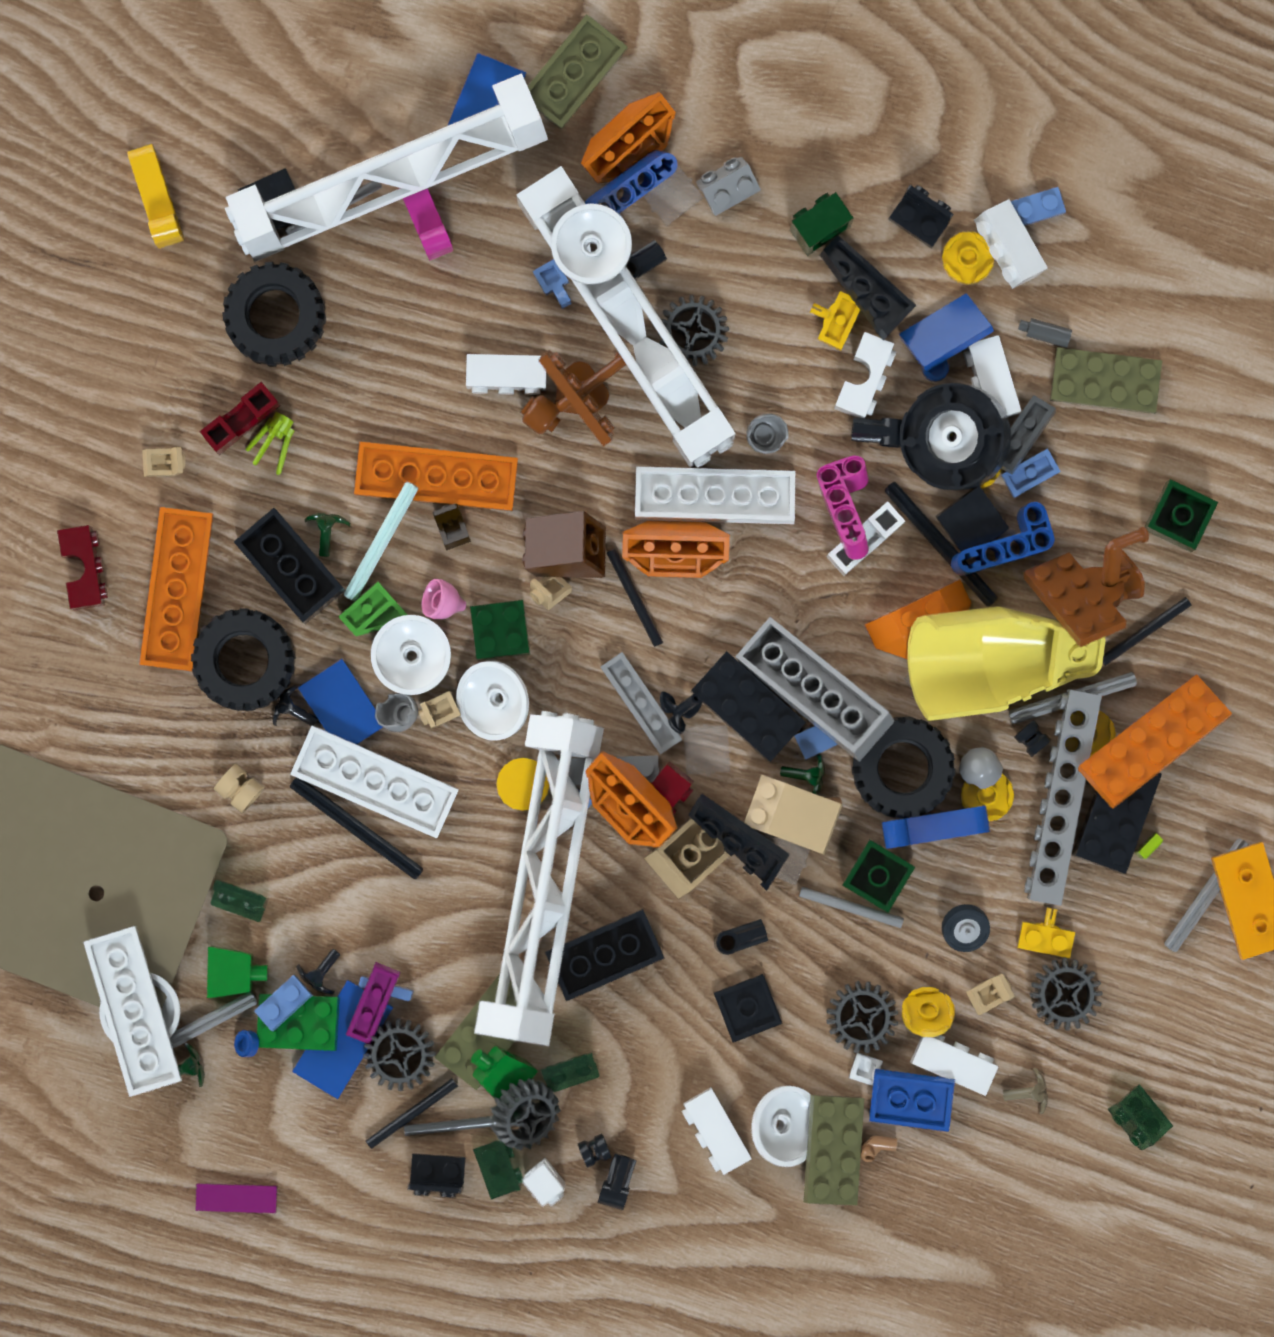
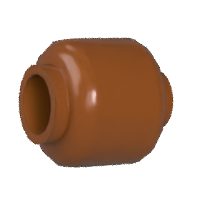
M539 395L537 398L532 396L520 412L523 414L522 422L539 435L544 434L547 430L552 433L561 421L557 417L560 412L555 403L543 395Z

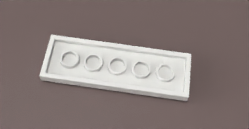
M636 467L635 520L794 524L795 471Z
M313 725L290 774L435 838H438L459 790Z
M133 926L83 942L129 1097L182 1081L137 927Z

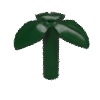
M315 513L307 516L305 523L316 520L317 526L321 530L319 556L329 557L332 526L334 523H342L350 527L351 523L336 514Z
M817 754V767L808 770L782 766L780 776L805 780L814 786L812 793L818 795L823 785L822 777L825 773L823 759L820 754Z
M185 1043L184 1045L189 1051L190 1057L178 1065L181 1075H197L199 1087H202L205 1072L204 1066L199 1063L201 1058L190 1044Z

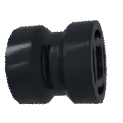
M1034 720L1014 736L1018 743L1024 744L1026 752L1031 757L1051 741L1047 734L1040 732L1039 725ZM1035 733L1037 734L1029 742H1027V740L1031 738Z
M602 1133L596 1135L589 1142L584 1140L577 1143L587 1168L594 1166L596 1161H606L612 1158Z

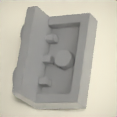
M742 157L729 159L724 163L723 167L716 171L706 172L701 176L700 180L696 181L698 188L702 191L715 216L761 191L749 164Z

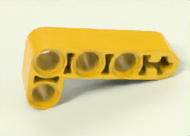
M153 144L128 151V158L149 220V229L155 245L160 249L184 241Z

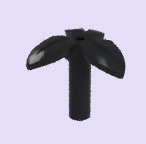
M294 685L281 695L280 701L276 704L272 713V723L274 726H277L280 714H290L310 726H314L318 718L293 704L290 696L299 686Z
M664 691L660 694L662 710L665 713L673 714L668 720L670 727L679 734L684 733L686 724L682 716L690 719L697 714L702 706L700 696L694 693L679 705H676L672 695Z
M332 949L318 968L308 973L298 964L296 968L301 979L306 984L312 985V988L320 993L334 994L335 991L329 990L322 985L323 977L340 957V953Z

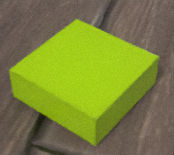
M1153 833L1135 853L1141 859H1147L1163 843V839L1157 833Z

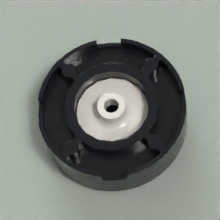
M945 383L931 387L917 397L918 399L912 404L908 412L906 411L900 428L901 451L906 464L913 473L928 485L944 490L972 489L986 483L998 473L1009 453L1011 429L1004 409L992 395L972 385Z

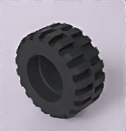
M265 262V265L260 267L256 264L250 267L251 270L249 272L239 274L237 282L235 284L231 283L228 288L229 294L227 297H224V312H222L223 321L226 326L225 330L235 347L245 357L252 359L253 362L258 364L264 363L271 367H276L278 364H283L284 366L291 365L292 361L297 359L300 361L305 358V354L308 351L312 352L317 346V340L321 339L324 333L323 326L326 324V308L321 294L311 278L307 277L297 267L292 268L289 264L280 262V265L273 262ZM273 290L288 293L295 299L299 307V320L296 327L289 334L278 339H269L261 336L254 330L250 321V309L254 301L260 295Z
M242 608L240 610L224 611V614L213 617L207 626L204 625L200 630L201 634L198 639L195 638L193 644L195 646L194 652L191 653V662H193L194 668L192 669L193 675L198 681V686L205 692L207 697L223 707L237 711H254L258 708H264L270 705L269 703L279 699L282 695L281 693L291 683L290 679L295 671L294 659H296L295 651L292 647L293 643L285 629L273 618L262 612ZM239 635H249L257 638L265 646L268 653L266 672L258 681L249 685H237L230 682L222 674L219 667V654L222 647L228 640Z
M908 716L894 717L893 720L895 722L860 762L853 757L852 775L854 776L855 787L861 794V798L872 809L893 818H913L930 812L945 799L946 794L953 785L952 780L956 769L954 768L955 758L947 738H944L941 731L936 727L931 726L922 719L919 720ZM901 742L917 746L925 754L928 761V774L924 783L918 789L908 793H899L888 788L881 780L878 770L882 753L889 746Z

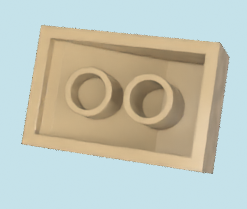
M761 775L744 823L754 830L825 854L843 804Z
M690 818L674 831L661 847H656L644 859L679 899L693 890L730 855L724 850L723 843L718 838L712 839Z

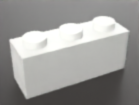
M1010 199L984 211L974 219L979 234L985 239L991 256L996 259L1004 279L1009 282L1012 289L1037 277L1048 269Z
M999 335L977 341L967 347V351L963 352L967 367H972L974 377H971L972 386L978 387L992 395L1000 403L1007 417L1018 415L1021 412V408Z
M467 354L466 387L467 389H472L474 394H487L488 390H498V394L511 395L514 394V390H525L526 395H541V391H546L547 372L538 361L541 356Z
M942 1035L936 1037L921 1036L910 1061L912 1064L941 1077L955 1079V1083L986 1096L999 1067L992 1064L994 1058L983 1053H979L978 1057L968 1053L969 1047L956 1041L954 1046L944 1042L945 1037Z
M711 1087L683 1103L686 1109L682 1113L689 1125L693 1123L696 1125L699 1132L695 1136L702 1148L708 1146L712 1153V1156L708 1159L716 1172L721 1169L723 1175L752 1159Z

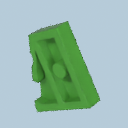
M377 581L338 617L355 636L379 631L392 619L407 614Z

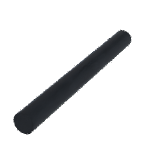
M616 548L610 550L606 554L653 646L656 647L664 643Z
M1186 597L1106 652L1103 656V665H1108L1192 606L1190 601Z
M451 1078L365 1140L368 1146L373 1149L456 1089L458 1085L455 1080Z

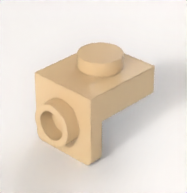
M181 447L142 450L144 477L176 476L183 473L186 461Z
M544 577L539 582L534 578L530 581V596L532 600L538 605L542 604L547 610H550L572 592V586L562 577Z
M450 691L421 703L422 710L418 711L424 726L429 724L432 729L461 716Z
M1003 974L991 977L966 991L978 1015L984 1014L999 1004L1014 998L1011 984L1005 979Z

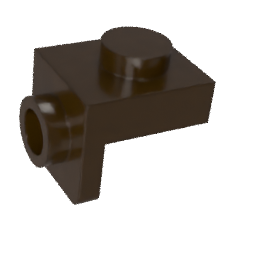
M458 504L445 505L433 512L446 551L471 542Z

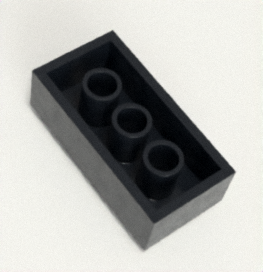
M272 508L234 541L236 546L305 625L345 591L342 585L275 508Z
M727 651L691 690L692 694H698L701 702L769 763L806 723Z
M1158 773L1114 809L1095 791L1072 856L1117 873L1126 874L1162 773Z
M641 909L564 943L558 984L566 1002L665 959L644 910ZM553 949L545 952L549 963Z

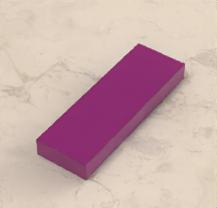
M375 963L347 1030V1036L371 1045V1036H374L401 972L380 963Z
M197 1183L196 1211L277 1213L278 1186Z

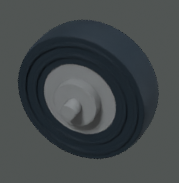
M970 904L958 905L945 915L942 921V934L946 943L954 950L971 952L980 948L987 941L990 934V923L986 914L979 907Z

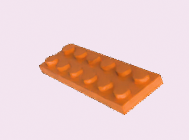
M359 442L354 495L397 499L404 484L410 482L418 487V491L412 501L446 505L458 504V506L513 511L518 458Z
M160 507L139 665L191 672L194 669L193 662H191V653L194 652L195 646L193 644L195 638L198 639L213 513Z
M1196 674L1079 765L1078 770L1111 808L1114 809L1230 718L1232 713Z

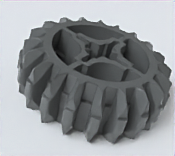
M690 295L689 303L687 304L683 297H679L681 305L679 307L674 302H671L670 307L673 312L664 309L663 315L668 320H661L671 336V329L677 330L678 333L685 336V348L678 347L687 360L688 358L693 359L692 365L696 367L698 363L697 358H701L702 363L706 365L708 363L706 355L709 354L715 360L717 355L713 350L716 349L719 352H723L724 347L718 342L728 341V337L721 335V333L728 332L729 327L720 325L727 321V317H717L721 313L722 308L717 307L713 311L711 309L714 305L713 300H710L706 306L703 305L704 296H700L699 303H694V295ZM695 310L691 320L687 322L674 321L681 313ZM702 312L713 321L715 332L709 331V329L701 324ZM695 319H697V330H701V332L695 333L691 343H689L690 336L689 331L686 332V328L691 329ZM661 339L659 343L666 345L663 339ZM700 339L713 340L706 348L692 351L696 341Z
M1063 958L1062 966L1059 967L1057 960H1052V970L1047 965L1042 966L1043 970L1047 973L1045 976L1038 972L1035 974L1041 982L1040 984L1036 982L1031 983L1032 987L1038 988V993H1030L1031 998H1038V1001L1032 1003L1031 1006L1032 1008H1042L1036 1014L1037 1017L1040 1018L1045 1014L1048 1015L1044 1021L1046 1025H1049L1054 1019L1055 1029L1060 1028L1061 1022H1064V1029L1066 1031L1070 1030V1022H1073L1074 1027L1079 1029V1019L1088 1024L1090 1020L1086 1014L1097 1015V1012L1091 1009L1092 1005L1101 1006V1002L1094 1000V996L1103 995L1102 991H1094V987L1099 986L1101 983L1099 980L1091 982L1090 979L1096 975L1094 971L1085 974L1088 968L1087 964H1083L1077 969L1078 960L1073 959L1071 967H1069L1068 959ZM1072 972L1078 975L1080 979L1066 985L1057 977V974ZM1051 981L1055 988V995L1049 1003H1046L1045 989L1048 982ZM1085 985L1087 999L1083 1008H1081L1077 1000V994ZM1060 986L1065 987L1066 990L1072 989V992L1069 994L1071 1001H1067V999L1059 1000L1063 995ZM1067 1004L1076 1014L1058 1016L1052 1010Z
M856 981V990L852 991L851 986L846 984L847 994L844 995L840 990L836 991V994L841 997L839 1002L833 998L830 999V1003L836 1005L835 1010L827 1009L826 1012L834 1014V1018L827 1019L826 1023H835L836 1027L830 1029L829 1032L831 1035L837 1032L840 1033L835 1039L837 1043H840L843 1039L847 1040L844 1044V1049L848 1050L851 1043L855 1044V1053L859 1052L860 1045L864 1046L865 1053H869V1044H873L875 1050H879L880 1047L877 1043L879 1039L884 1044L889 1042L884 1037L885 1033L894 1036L895 1032L888 1029L889 1025H898V1021L890 1020V1016L898 1015V1010H889V1007L893 1006L895 1001H885L889 996L888 991L883 992L881 996L878 994L881 989L880 985L877 984L874 990L871 991V982L866 981L865 989H861L860 982ZM857 995L872 996L880 1004L875 1007L864 1008L859 1002ZM850 1000L853 1014L841 1023V1010L844 1004ZM856 1004L862 1012L871 1013L869 1018H866L868 1019V1022H866L868 1030L861 1021H854L855 1016H858L856 1015L858 1012ZM884 1012L883 1025L875 1034L871 1024L872 1020L879 1013ZM860 1026L868 1038L856 1039L849 1036L844 1030Z
M396 1019V1027H392V1023L388 1020L385 1022L386 1031L379 1025L377 1032L380 1036H371L372 1040L375 1041L374 1045L366 1043L364 1046L372 1050V1053L363 1055L364 1059L372 1058V1063L365 1065V1068H375L376 1071L370 1075L372 1079L378 1074L382 1077L378 1085L382 1086L385 1080L390 1081L388 1090H392L394 1083H398V1091H403V1083L407 1082V1086L411 1090L414 1088L413 1079L418 1084L423 1083V1079L419 1076L420 1073L427 1077L430 1075L425 1066L434 1067L435 1062L427 1060L428 1057L436 1055L435 1051H427V1047L433 1046L434 1041L425 1043L423 1039L429 1033L426 1031L420 1036L417 1033L421 1029L420 1024H417L414 1030L410 1029L411 1020H407L405 1027H401V1019ZM396 1033L408 1034L418 1044L408 1047L404 1046ZM389 1036L391 1051L388 1055L378 1058L379 1046L383 1039ZM396 1045L400 1051L413 1050L403 1057L405 1059L403 1064L399 1059L387 1060V1058L393 1056V1053H396L394 1051ZM421 1052V1063L418 1069L411 1074L408 1064L409 1057ZM393 1063L399 1067L403 1077L390 1075L381 1066Z
M530 1078L526 1082L519 1079L517 1085L510 1083V1089L507 1091L501 1089L502 1096L501 1098H494L497 1105L490 1108L493 1115L489 1117L490 1122L493 1124L491 1126L492 1131L497 1135V1138L508 1147H515L519 1150H522L524 1146L531 1150L533 1143L540 1145V1140L543 1137L549 1139L547 1133L550 1130H555L553 1123L560 1121L557 1113L561 1111L559 1105H557L559 1100L554 1095L553 1090L543 1082ZM531 1099H539L540 1102L534 1103L531 1102ZM515 1125L519 1129H511L510 1126Z

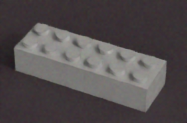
M771 617L735 656L738 662L759 681L859 762L895 722L885 708Z

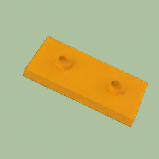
M1263 842L1212 857V864L1240 959L1245 960L1274 950V878Z

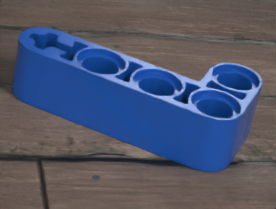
M660 150L650 152L588 197L585 204L602 203L603 206L614 210L618 214L674 174L677 169L675 156ZM643 172L644 180L641 184H638V176ZM620 188H623V196L618 200L617 192Z
M1031 502L1021 507L1017 512V522L1021 533L957 553L951 561L952 570L957 575L966 576L1037 555L1050 549L1055 539L1045 507L1039 502ZM1028 509H1031L1035 512V522L1028 519ZM1036 534L1041 535L1043 537V547H1040L1036 544ZM1012 541L1019 545V554H1014L1011 551L1010 544ZM987 549H991L995 553L994 562L987 559ZM976 557V562L968 566L962 564V560Z
M986 805L881 822L886 849L990 832Z

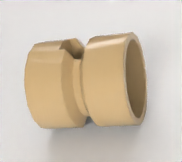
M234 764L219 780L214 790L224 799L230 798L231 805L242 814L259 797L264 787L254 778L248 779L247 772L238 764Z

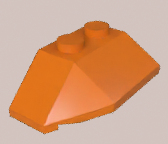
M660 92L630 103L590 139L581 161L582 166L596 183H609L654 150L663 151L667 147L672 129V121L675 118L676 112Z
M648 520L623 532L622 558L627 562L629 561L649 577L702 578L722 563L724 564L729 561L730 534L706 522Z
M959 579L865 624V627L876 649L907 659L911 627L918 617L966 611L970 609L971 601Z
M603 751L585 770L592 806L628 844L659 848L677 829L670 803L634 765Z

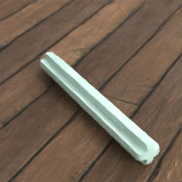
M410 482L404 484L344 592V596L348 599L356 601L416 495L418 491L416 485Z

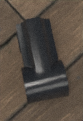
M654 240L630 255L626 266H631L634 269L635 274L633 278L637 281L638 278L665 262L667 257L661 246Z
M853 418L851 441L879 443V446L901 448L900 428L902 420L894 418H882L881 420Z
M759 919L718 933L714 939V947L720 954L729 955L769 940L762 920ZM725 935L732 937L734 942L733 947L727 951L720 946V940Z
M614 1154L607 1180L603 1182L597 1203L623 1211L630 1188L628 1186L637 1161L636 1159L621 1154Z

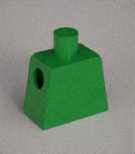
M215 946L208 947L207 998L251 992L253 990V981H268V965H253L252 953Z
M494 1046L488 1054L479 1049L471 1057V1062L477 1066L473 1072V1077L493 1098H501V1089L509 1090L510 1083L517 1085L519 1079L526 1082L529 1078L533 1079L538 1072L526 1059L498 1046Z

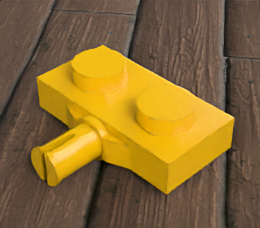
M840 291L835 303L829 309L814 302L809 312L824 319L823 328L817 340L840 351L860 312V309L850 295Z
M1047 907L1044 922L1030 923L1022 921L1017 948L1070 958L1075 931L1061 929L1054 925L1058 909Z

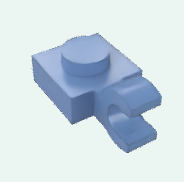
M554 259L532 271L546 296L553 292L562 309L572 304L563 288L569 281L559 269Z

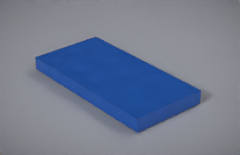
M347 980L338 995L340 1002L337 1051L305 1050L292 1071L336 1099H339L362 1061L363 1055L368 1051L364 1047L366 1043L346 1035L364 991L363 988H360L350 980ZM387 1004L379 1023L381 1027L394 1008Z

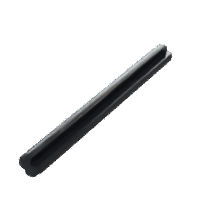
M892 482L885 488V493L951 566L952 558L958 551L896 482ZM962 560L963 565H969L966 560ZM977 573L960 576L985 606L989 607L997 601V595Z
M297 777L291 782L290 788L404 873L413 879H417L421 875L423 868L309 783Z

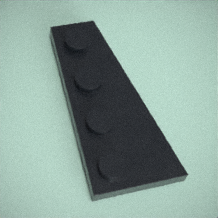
M839 235L820 253V257L883 341L916 307L915 303Z
M704 794L700 795L688 814L712 839L718 838L723 843L724 850L730 856L735 854L745 864L742 868L750 875L754 873L762 881L760 885L766 891L769 889L790 856L789 853Z

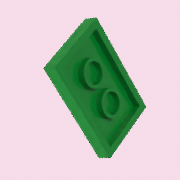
M259 994L258 1007L272 994ZM312 996L275 1031H271L258 1016L257 1036L259 1038V1048L337 1051L340 997Z

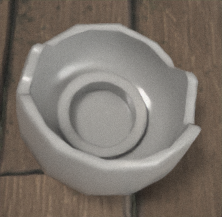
M771 413L755 417L746 431L748 444L754 451L762 454L774 453L780 450L789 436L785 421L780 416Z
M400 693L389 694L385 702L377 703L375 718L378 724L391 732H403L409 729L418 716V705L414 698L409 695Z
M984 747L970 749L962 757L959 766V772L965 782L969 785L974 784L980 789H986L994 785L1001 778L1003 771L1002 764L996 754Z

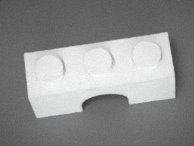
M864 332L854 360L867 367L869 379L861 385H854L845 381L834 409L856 418L865 419L866 414L872 415L877 403L876 400H873V396L876 390H882L887 377L882 375L886 365L891 367L896 352L892 351L894 343L887 340L883 341L879 337Z
M886 502L862 524L869 546L868 554L865 557L905 523V520L889 502ZM841 543L826 556L843 576L864 559H850L846 555Z
M546 1157L524 1174L522 1181L542 1206L546 1203L552 1206L563 1197L565 1181Z

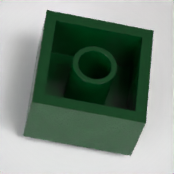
M828 192L815 200L816 204L813 208L807 210L805 207L793 215L794 219L791 222L790 232L807 256L849 229L852 225L854 217L836 192L832 195H829Z
M1170 479L1165 483L1145 528L1149 533L1186 551L1193 552L1196 550L1218 502Z
M523 600L470 606L477 661L530 655Z
M869 839L842 886L889 913L913 873L915 866Z

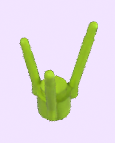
M275 412L272 418H268L263 428L245 448L246 451H250L268 431L269 435L257 453L253 465L259 463L274 437L282 439L285 436L276 470L277 475L281 474L290 439L295 432L291 429L294 423L291 419L278 412Z

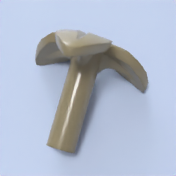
M1032 1068L1037 1077V1084L1034 1087L1003 1090V1096L1005 1101L1032 1098L1034 1101L1040 1102L1039 1114H1043L1048 1103L1046 1082L1041 1072L1037 1068Z

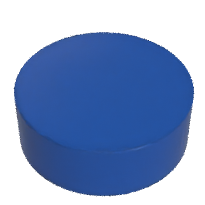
M946 360L928 372H925L922 368V373L927 380L939 382L948 374L949 364Z
M242 1030L236 1035L234 1041L236 1053L240 1057H253L257 1053L259 1038L254 1031Z

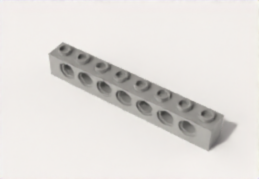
M1067 689V694H1062L1059 709L1063 710L1062 720H1057L1054 735L1058 736L1056 747L1052 746L1049 762H1053L1051 773L1047 772L1044 788H1048L1047 798H1042L1039 814L1043 815L1042 824L1036 826L1034 840L1038 841L1036 851L1031 852L1029 866L1033 867L1031 877L1026 878L1024 893H1028L1027 898L1029 900L1059 906L1062 904L1086 780L1079 772L1078 767L1090 758L1101 695ZM1079 710L1083 713L1084 720L1080 725L1074 726L1070 721V716L1074 711ZM1069 737H1076L1079 742L1078 748L1073 752H1069L1065 748V742ZM1065 763L1072 764L1074 768L1073 774L1068 778H1063L1060 774V768ZM1065 789L1068 792L1069 798L1065 803L1058 804L1055 800V794L1058 790ZM1059 815L1063 818V826L1059 830H1053L1050 827V820L1052 817ZM1049 842H1056L1059 849L1054 856H1047L1045 853V846ZM1045 868L1053 870L1054 875L1049 882H1042L1040 880V872Z

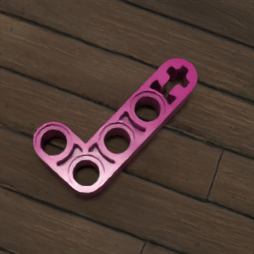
M428 188L403 198L429 261L454 251Z
M854 455L822 466L817 472V480L821 495L846 555L850 559L858 560L868 554L869 546L865 530L849 493L864 488L868 484L869 478L864 459Z

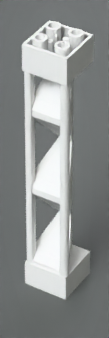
M522 73L492 86L499 105L267 202H264L256 185L227 196L226 200L229 206L225 208V211L235 228V236L239 245L242 246L245 255L250 254L254 262L283 251L285 247L515 151L520 152L548 140L541 117ZM459 139L495 148L440 172ZM364 179L400 188L346 211ZM272 219L306 228L279 238Z
M562 166L517 194L518 205L535 230L539 229L550 248L553 230L560 218L569 210L585 205V202ZM590 244L587 246L589 252H591ZM625 266L617 276L600 284H583L572 280L673 435V443L688 466L691 468L696 465L699 468L711 460L712 453L718 451L721 454L732 447L736 433L706 390L628 268ZM642 309L668 348L646 337ZM619 335L633 345L636 361ZM698 395L710 411L703 417H701ZM674 420H676L685 428L683 430H680Z
M542 711L541 715L530 714L525 746L539 750L496 1000L495 1003L480 1001L475 1033L549 1046L554 1019L552 1012L590 799L589 783L585 770L600 753L604 728L595 726L594 720L579 718L577 715L563 713V716H557V713ZM555 755H561L560 762ZM571 757L586 758L580 792L568 775ZM547 774L553 802L537 827L545 776ZM574 825L563 892L561 893L551 877L557 837ZM544 848L541 862L536 853ZM529 875L535 905L519 930ZM556 927L544 995L533 979L539 939ZM527 949L525 963H523L518 955ZM510 977L517 1007L506 1005Z

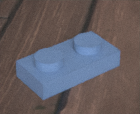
M1059 187L1011 201L1024 226L1066 213Z
M1047 448L1019 464L1012 475L1005 472L1001 477L1011 495L1015 498L1061 471Z
M293 975L254 1012L271 1031H275L313 995L298 977Z

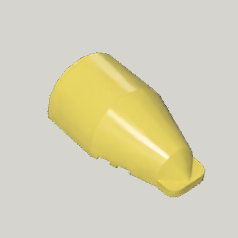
M1003 607L925 615L916 619L909 635L907 664L910 685L915 701L928 721L1001 712L1008 709L1009 704L1021 699L1027 701L1031 699L1032 694L1044 689L1048 692L1075 679L1096 675L1103 664L1106 640L1103 637L1079 647L1058 620Z

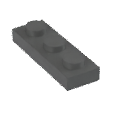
M1033 395L1010 428L1011 445L1007 459L1001 469L1011 475L1015 472L1056 413L1055 407Z

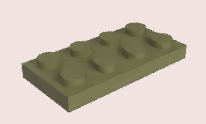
M586 14L527 86L538 112L562 130L626 52L628 46Z
M1057 347L1050 401L1155 414L1157 411L1162 360Z
M500 974L434 1057L476 1091L481 1084L473 1077V1072L477 1068L471 1062L474 1052L481 1049L488 1054L494 1046L508 1051L515 1042V1040L475 1033L480 1001L495 1003ZM510 980L506 1005L517 1007L512 981Z
M811 1095L804 1203L857 1205L864 1098Z

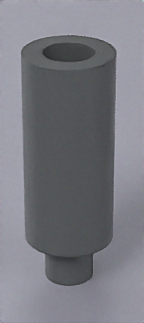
M1031 318L1030 322L1020 320L1018 330L1027 332L1026 337L1065 348L1068 347L1072 334V329Z

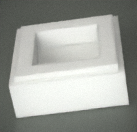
M857 1053L849 1078L873 1086L875 1069H880L883 1061Z

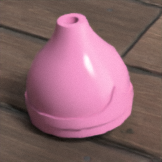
M433 579L426 586L422 597V611L426 617L446 619L457 612L465 610L466 601L460 597L457 589L452 584L442 579Z

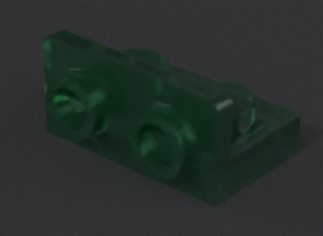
M222 880L215 881L212 889L215 891L211 900L212 906L256 922L262 920L269 897Z
M592 1051L541 1068L543 1079L546 1085L553 1090V1093L600 1076Z
M1140 1084L1128 1092L1118 1103L1108 1108L1114 1122L1123 1128L1128 1134L1131 1143L1140 1150L1153 1146L1173 1127L1172 1123Z
M499 1139L473 1148L491 1200L521 1190L520 1184L523 1183V1176L520 1168H514L511 1160V1158L515 1157L513 1148L508 1147Z

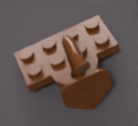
M549 349L541 355L538 361L557 385L556 407L560 413L579 414L604 447L612 441L614 436L613 429L615 428L606 416L601 418L598 414V410L604 407L609 400V391L603 382L627 364L619 352H617L615 359L596 373L584 361L574 362L564 369L566 365L564 359L557 351L553 354Z
M1140 527L1138 530L1111 540L1104 549L1103 567L1083 569L1068 552L1024 571V580L1079 647L1126 628V619L1116 607L1120 605L1121 601L1126 599L1142 598L1144 596L1145 581L1139 568L1122 549L1137 542H1147L1149 539L1148 530L1145 527Z

